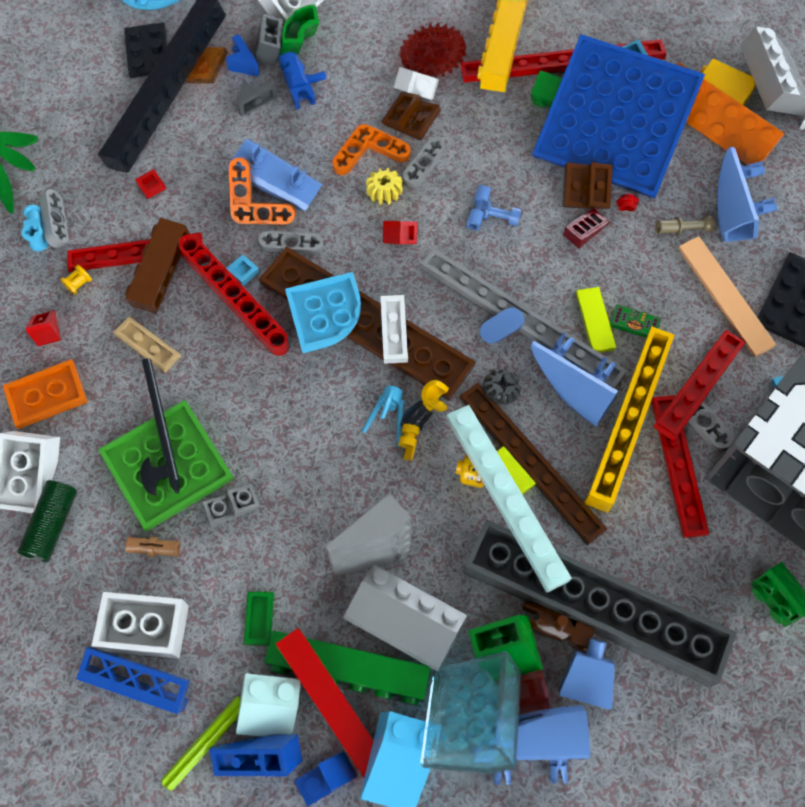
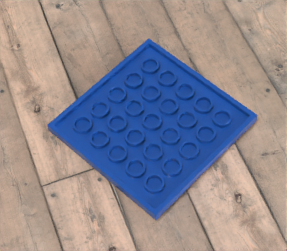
M580 34L532 156L565 167L567 162L589 165L591 162L613 165L612 184L655 199L705 74Z

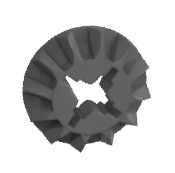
M503 369L500 371L493 370L490 374L486 375L483 381V390L486 396L498 404H510L519 397L521 386H519V379H515L512 372L508 374ZM501 380H503L504 386H507L504 392L499 385Z

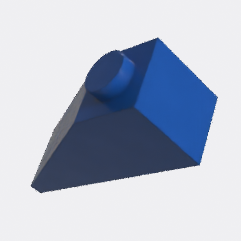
M272 734L213 746L209 749L214 776L287 777L303 761L298 734Z

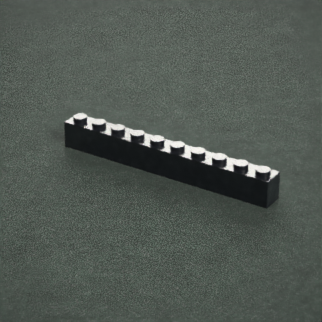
M218 0L195 1L98 153V157L107 168L129 173L226 17Z

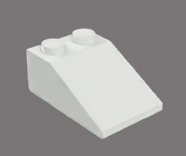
M18 431L0 433V509L28 513L34 512L46 481L53 479L58 463L60 437Z

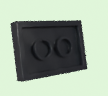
M164 22L124 28L128 75L130 79L148 76L167 47Z

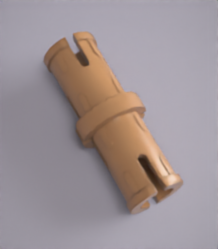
M128 537L125 545L127 553L148 554L149 557H156V555L179 557L181 548L180 541L158 540V537H151L150 539Z

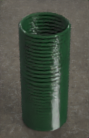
M55 480L46 481L17 550L18 554L29 559H35L34 557L38 556L44 559L41 561L45 563L50 562V557H52V552H54L53 550L56 547L55 545L58 542L57 540L60 537L59 535L78 492L74 487Z

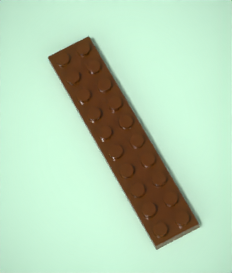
M286 247L262 274L259 281L263 286L288 300L286 288L334 277V275ZM359 291L361 302L360 316L356 326L346 337L384 360L381 304ZM406 319L408 362L389 364L424 386L432 380L442 382L449 389L447 393L441 396L450 401L475 367L476 361Z

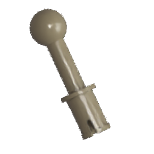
M711 215L694 221H682L680 217H675L672 220L656 221L655 232L656 234L675 233V235H680L682 230L694 229L712 232L717 229L718 221Z

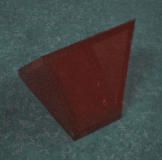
M542 670L497 683L503 711L511 710L522 715L550 709L549 696Z

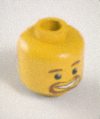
M466 454L464 460H458L455 474L460 475V482L464 485L477 488L484 487V483Z

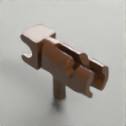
M525 601L522 610L533 615H539V618L536 620L529 618L532 631L559 642H564L567 639L569 640L567 645L586 652L590 638H593L594 628L578 621L573 626L571 619H568L566 616L538 604Z

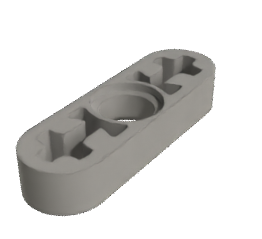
M434 137L429 139L403 173V183L409 188L419 187L445 153V142L441 138ZM439 146V149L436 148V149L433 151V156H432V155H431V153H432V147ZM422 160H427L430 162V165L423 167L418 163ZM416 170H417V171H418V172H417V178H416V179L413 178L412 180H409V176H410V177H413V176L415 175V173H416Z
M48 189L39 197L46 241L52 247L60 248L69 240L63 200L55 190Z
M267 230L262 232L258 238L260 248L265 252L281 253L287 247L285 243L291 239L296 240L297 244L294 247L288 248L298 254L317 255L324 248L322 237L316 233ZM268 238H272L270 244L267 245L265 241H268ZM279 238H281V246L278 245ZM312 241H316L315 247H310Z
M702 402L699 406L700 410L688 422L713 450L723 452L733 442L732 434L707 405ZM700 416L708 418L710 426H701L697 418ZM715 426L717 429L709 435L707 432H710ZM723 436L725 438L723 443L715 441L717 437Z

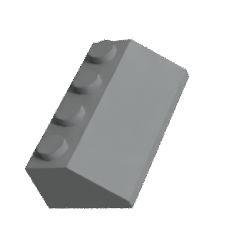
M373 565L362 580L343 618L438 671L458 637L467 615L384 569Z

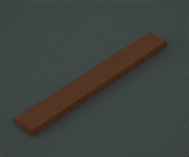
M479 383L459 396V399L465 406L469 405L478 421L501 447L504 446L534 480L535 486L587 546L607 530L606 526L497 403L486 396Z

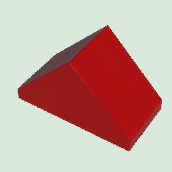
M55 310L31 317L25 329L38 347L61 341Z

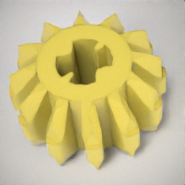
M379 168L377 173L371 172L370 178L366 180V193L368 196H371L372 202L378 200L380 206L383 201H386L390 206L391 199L397 201L399 195L403 192L401 177H398L396 171L390 172L389 168L385 171Z

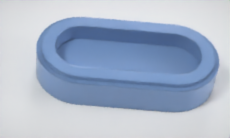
M513 307L503 310L482 324L480 328L482 339L487 343H498L522 328L525 322L524 314L519 309Z

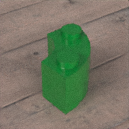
M307 5L297 9L285 22L278 55L288 52L299 54L303 40L315 35L319 26L316 5Z

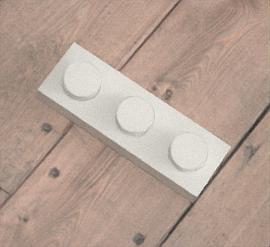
M404 295L381 296L384 364L408 362Z

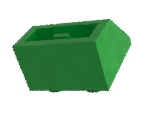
M782 561L750 583L753 587L752 592L759 601L766 603L770 608L769 613L776 623L782 624L784 628L805 616V590Z
M516 615L468 630L475 657L492 684L543 670L527 615Z

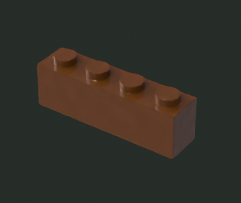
M160 217L158 223L153 226L151 240L149 244L145 245L142 261L136 266L133 282L128 285L125 292L126 300L131 307L157 313L182 256L179 240L182 236L189 234L186 225Z

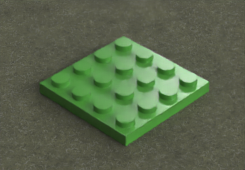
M186 400L164 412L180 479L179 493L174 492L169 478L162 479L157 483V495L149 494L141 481V466L146 458L149 457L152 467L156 468L165 465L155 417L98 449L146 532L234 480L233 475Z

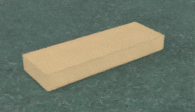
M130 316L113 332L115 336L143 357L150 358L152 363L164 373L181 357L180 353Z

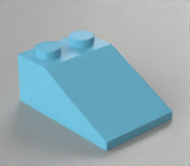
M390 711L380 712L360 799L388 807H416L436 756L442 726Z

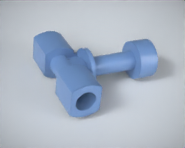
M478 185L474 198L475 207L470 211L467 228L480 231L483 218L488 219L489 215L509 220V225L518 227L522 209L513 207L512 211L491 207L492 202L489 201L491 188L485 185Z

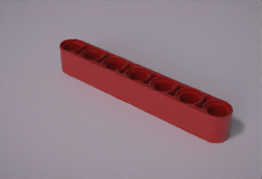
M191 234L182 236L179 240V248L184 260L273 355L282 356L286 354L290 346L284 329L196 236ZM203 263H209L206 266H201ZM218 278H223L221 281H215ZM233 293H238L235 297H229ZM246 309H253L250 313H244ZM262 324L268 325L265 329H259L258 327ZM277 340H282V341H284V342H283L282 344H280V345H274V344H273V343H274L275 341H277Z

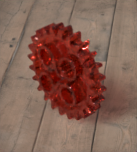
M431 23L428 28L421 26V31L414 30L415 35L408 34V40H403L404 46H400V58L405 69L433 76L436 79L439 74L445 77L446 71L453 73L452 67L459 68L458 62L463 63V57L466 56L464 36L460 34V30L455 31L454 26L448 29L447 24L443 27H440L439 23L435 27H432Z

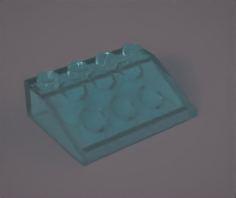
M507 651L440 667L438 671L433 670L421 766L423 768L485 774L516 769L521 670Z

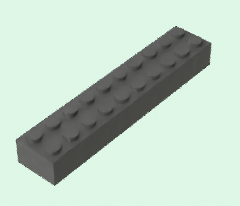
M486 519L465 564V574L518 599L538 604L560 615H564L571 619L572 624H576L578 621L595 629L594 634L710 688L720 683L737 632L558 551L556 552L572 579L570 582L547 593L511 530Z

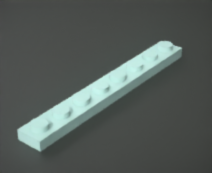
M467 405L447 414L446 419L545 591L548 593L570 582L572 579L471 407Z

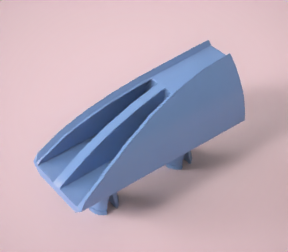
M249 139L243 142L232 158L233 160L237 157H244L249 161L251 166V186L283 203L293 205L298 210L306 211L323 185L305 174V170L303 172L300 171L298 166L290 165L267 151L265 147L262 148L260 144H256ZM238 161L234 169L239 171L238 178L246 181V177L241 178V172L245 170V166H242L241 162Z
M733 147L728 148L724 156L717 191L718 223L722 241L724 242L757 238L758 215L777 211L775 197L759 202L752 201L745 180L765 174V167L762 166L763 161L742 166Z
M564 332L560 334L552 349H547L533 341L531 343L533 355L557 394L574 411L597 427L617 398L618 391L605 383L612 370L616 367V364L612 361L603 370L607 362V358L603 357L594 373L589 374L567 361L563 357L575 340L570 337L563 344L566 337Z
M569 706L534 711L504 720L476 736L473 741L474 760L494 761V783L500 785L502 771L505 773L507 785L512 783L510 760H550V781L557 784L558 770H560L563 783H567V759H590L587 713L583 706Z

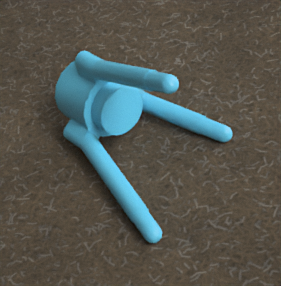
M386 386L384 388L383 395H379L378 402L362 429L363 433L367 432L381 406L383 407L381 419L385 418L388 410L394 411L398 408L397 447H400L398 446L399 438L402 435L400 423L405 401L401 399L403 395L401 389L395 386Z

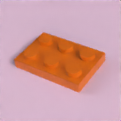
M72 359L2 385L14 425L18 430L88 403L75 362Z

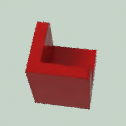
M383 221V243L417 244L418 222Z

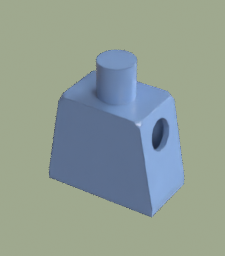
M590 638L587 652L574 650L558 687L559 696L609 710L612 709L615 664L612 659L603 657L606 642Z

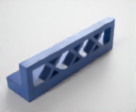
M90 646L86 647L76 680L175 714L185 710L189 700L185 695L190 680ZM92 655L101 658L105 669L89 665ZM118 665L125 666L130 678L114 673L113 668ZM144 673L149 674L156 686L139 682L137 677ZM159 678H161V679H163V680H166V681H164V682L161 683L160 680H159ZM172 682L181 686L177 695L165 691L163 685Z

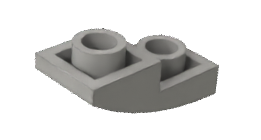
M252 484L228 490L227 495L206 500L202 503L210 527L247 514L260 507Z

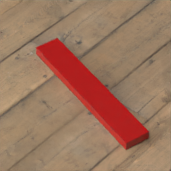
M201 232L191 234L196 236L203 243V236ZM151 239L67 250L68 271L73 272L77 265L81 266L84 270L141 263L143 249L146 244H149Z
M725 329L653 428L672 441H675L746 342Z
M676 395L652 397L651 404L656 422ZM684 428L675 441H672L658 431L682 537L708 536L710 533Z
M298 627L275 644L365 778L374 741Z

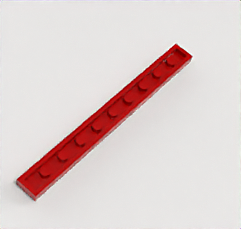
M662 39L640 41L648 56L665 60L667 52ZM629 43L614 44V45H617V46L622 47V46H625V45H627V44H629ZM574 49L514 56L509 78L537 75L540 70L547 73L566 71ZM482 60L460 62L463 83L481 81L477 79L479 66H483L481 65Z

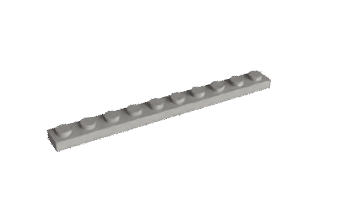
M434 248L421 263L422 270L494 316L511 307L522 311L525 322L518 331L547 349L553 348L562 332L566 333L563 344L570 337L575 341L563 358L587 373L593 374L602 358L605 357ZM607 358V362L603 370H605L611 364L612 360ZM616 364V367L612 370L605 383L615 389L625 376L627 370Z

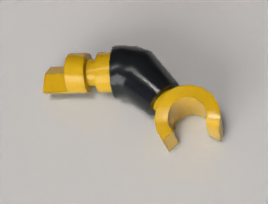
M438 380L428 382L421 392L422 400L407 409L402 416L400 426L402 427L401 433L403 435L399 438L398 446L405 448L403 460L413 461L417 444L415 437L419 436V431L423 430L424 424L433 415L432 410L443 412L448 409L447 405L439 400V397L447 393L449 387Z

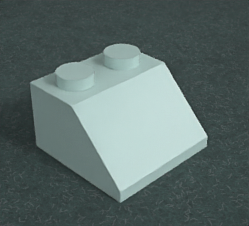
M245 674L242 683L236 734L260 737L272 734H292L298 709L300 680Z

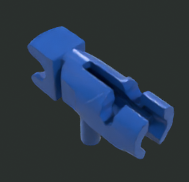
M288 52L282 54L279 57L280 67L285 75L284 78L291 93L295 109L300 108L299 101L302 99H308L310 104L314 105L316 102L311 84L326 80L325 72L322 71L312 75L305 74V67L296 53Z

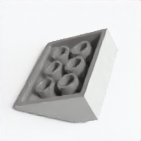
M756 26L743 40L740 47L765 109L805 116V86L790 51L772 29Z
M390 493L325 546L332 571L336 577L369 569L373 565L380 566L392 563L396 559L401 561L411 552L409 548L411 547L412 517Z

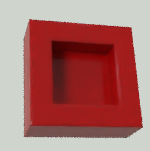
M154 169L135 179L136 184L147 199L166 190L164 182Z

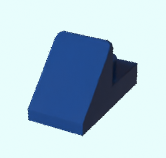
M240 34L233 36L234 46L231 47L233 54L226 57L228 70L252 76L260 75L257 61Z
M345 752L317 764L318 767L295 780L307 807L357 778Z

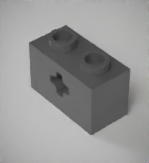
M262 14L255 50L257 62L275 66L281 45L283 19Z

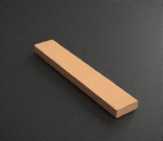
M698 236L680 245L679 251L737 334L746 342L745 345L753 357L774 348L776 343L702 239Z

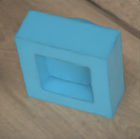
M241 255L226 268L242 286L259 273L258 267L244 255Z

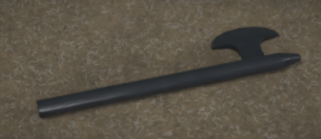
M150 358L142 360V365L165 465L156 468L152 467L149 457L146 458L141 466V481L149 494L157 495V483L162 479L169 478L174 492L179 493L180 479L153 364Z

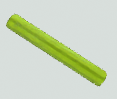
M237 696L161 778V783L166 789L172 791L238 719L241 697Z

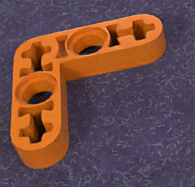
M362 124L354 130L333 158L332 164L335 173L346 175L353 169L367 148L397 162L407 161L411 156V148L409 144L370 125ZM367 132L368 135H364L361 139V134H365ZM380 141H386L388 142V145L385 147H380L377 145V143ZM357 147L359 151L357 153H350L348 149ZM405 150V153L397 154V151ZM345 156H346V157H347V159H346V166H345V165H342L341 167H339L338 163H339V164H343V162L345 161Z
M237 157L230 162V212L235 222L240 224H289L295 219L296 209L289 203L252 202L251 166L249 161L244 157ZM238 161L241 162L242 166H245V170L241 172V178L246 177V181H234V177H239V171L234 169ZM237 184H242L246 187L247 193L245 196L240 197L235 193ZM243 207V211L250 212L252 210L251 207H254V219H251V214H247L241 219L240 215L236 214V211ZM260 207H265L269 210L270 215L268 219H261L258 216V209ZM273 207H276L275 212H282L284 208H287V211L291 212L292 215L288 216L287 220L284 219L283 215H276V220H273Z

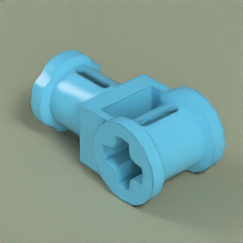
M37 205L26 206L23 210L26 220L23 221L24 228L21 234L25 240L29 241L32 250H45L49 243L44 235L41 208Z

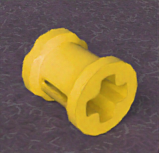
M77 265L70 275L66 278L62 277L60 281L73 295H76L77 290L86 282L90 283L92 279L81 266Z

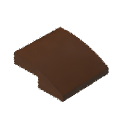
M401 92L382 119V124L421 141L441 112L440 106L421 101L418 94Z
M567 162L564 168L562 207L609 209L611 206L613 165L591 162L589 165Z

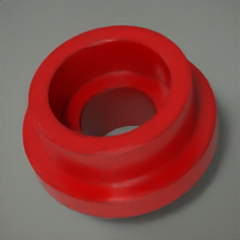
M624 194L616 200L619 211H635L639 204V199L634 197L633 194Z

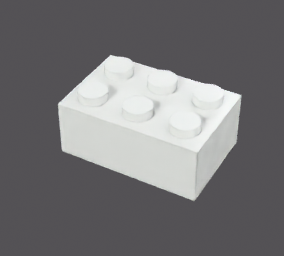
M103 592L92 647L105 652L180 659L189 605L183 599Z

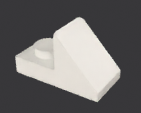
M399 67L394 88L418 94L421 97L432 100L439 79Z

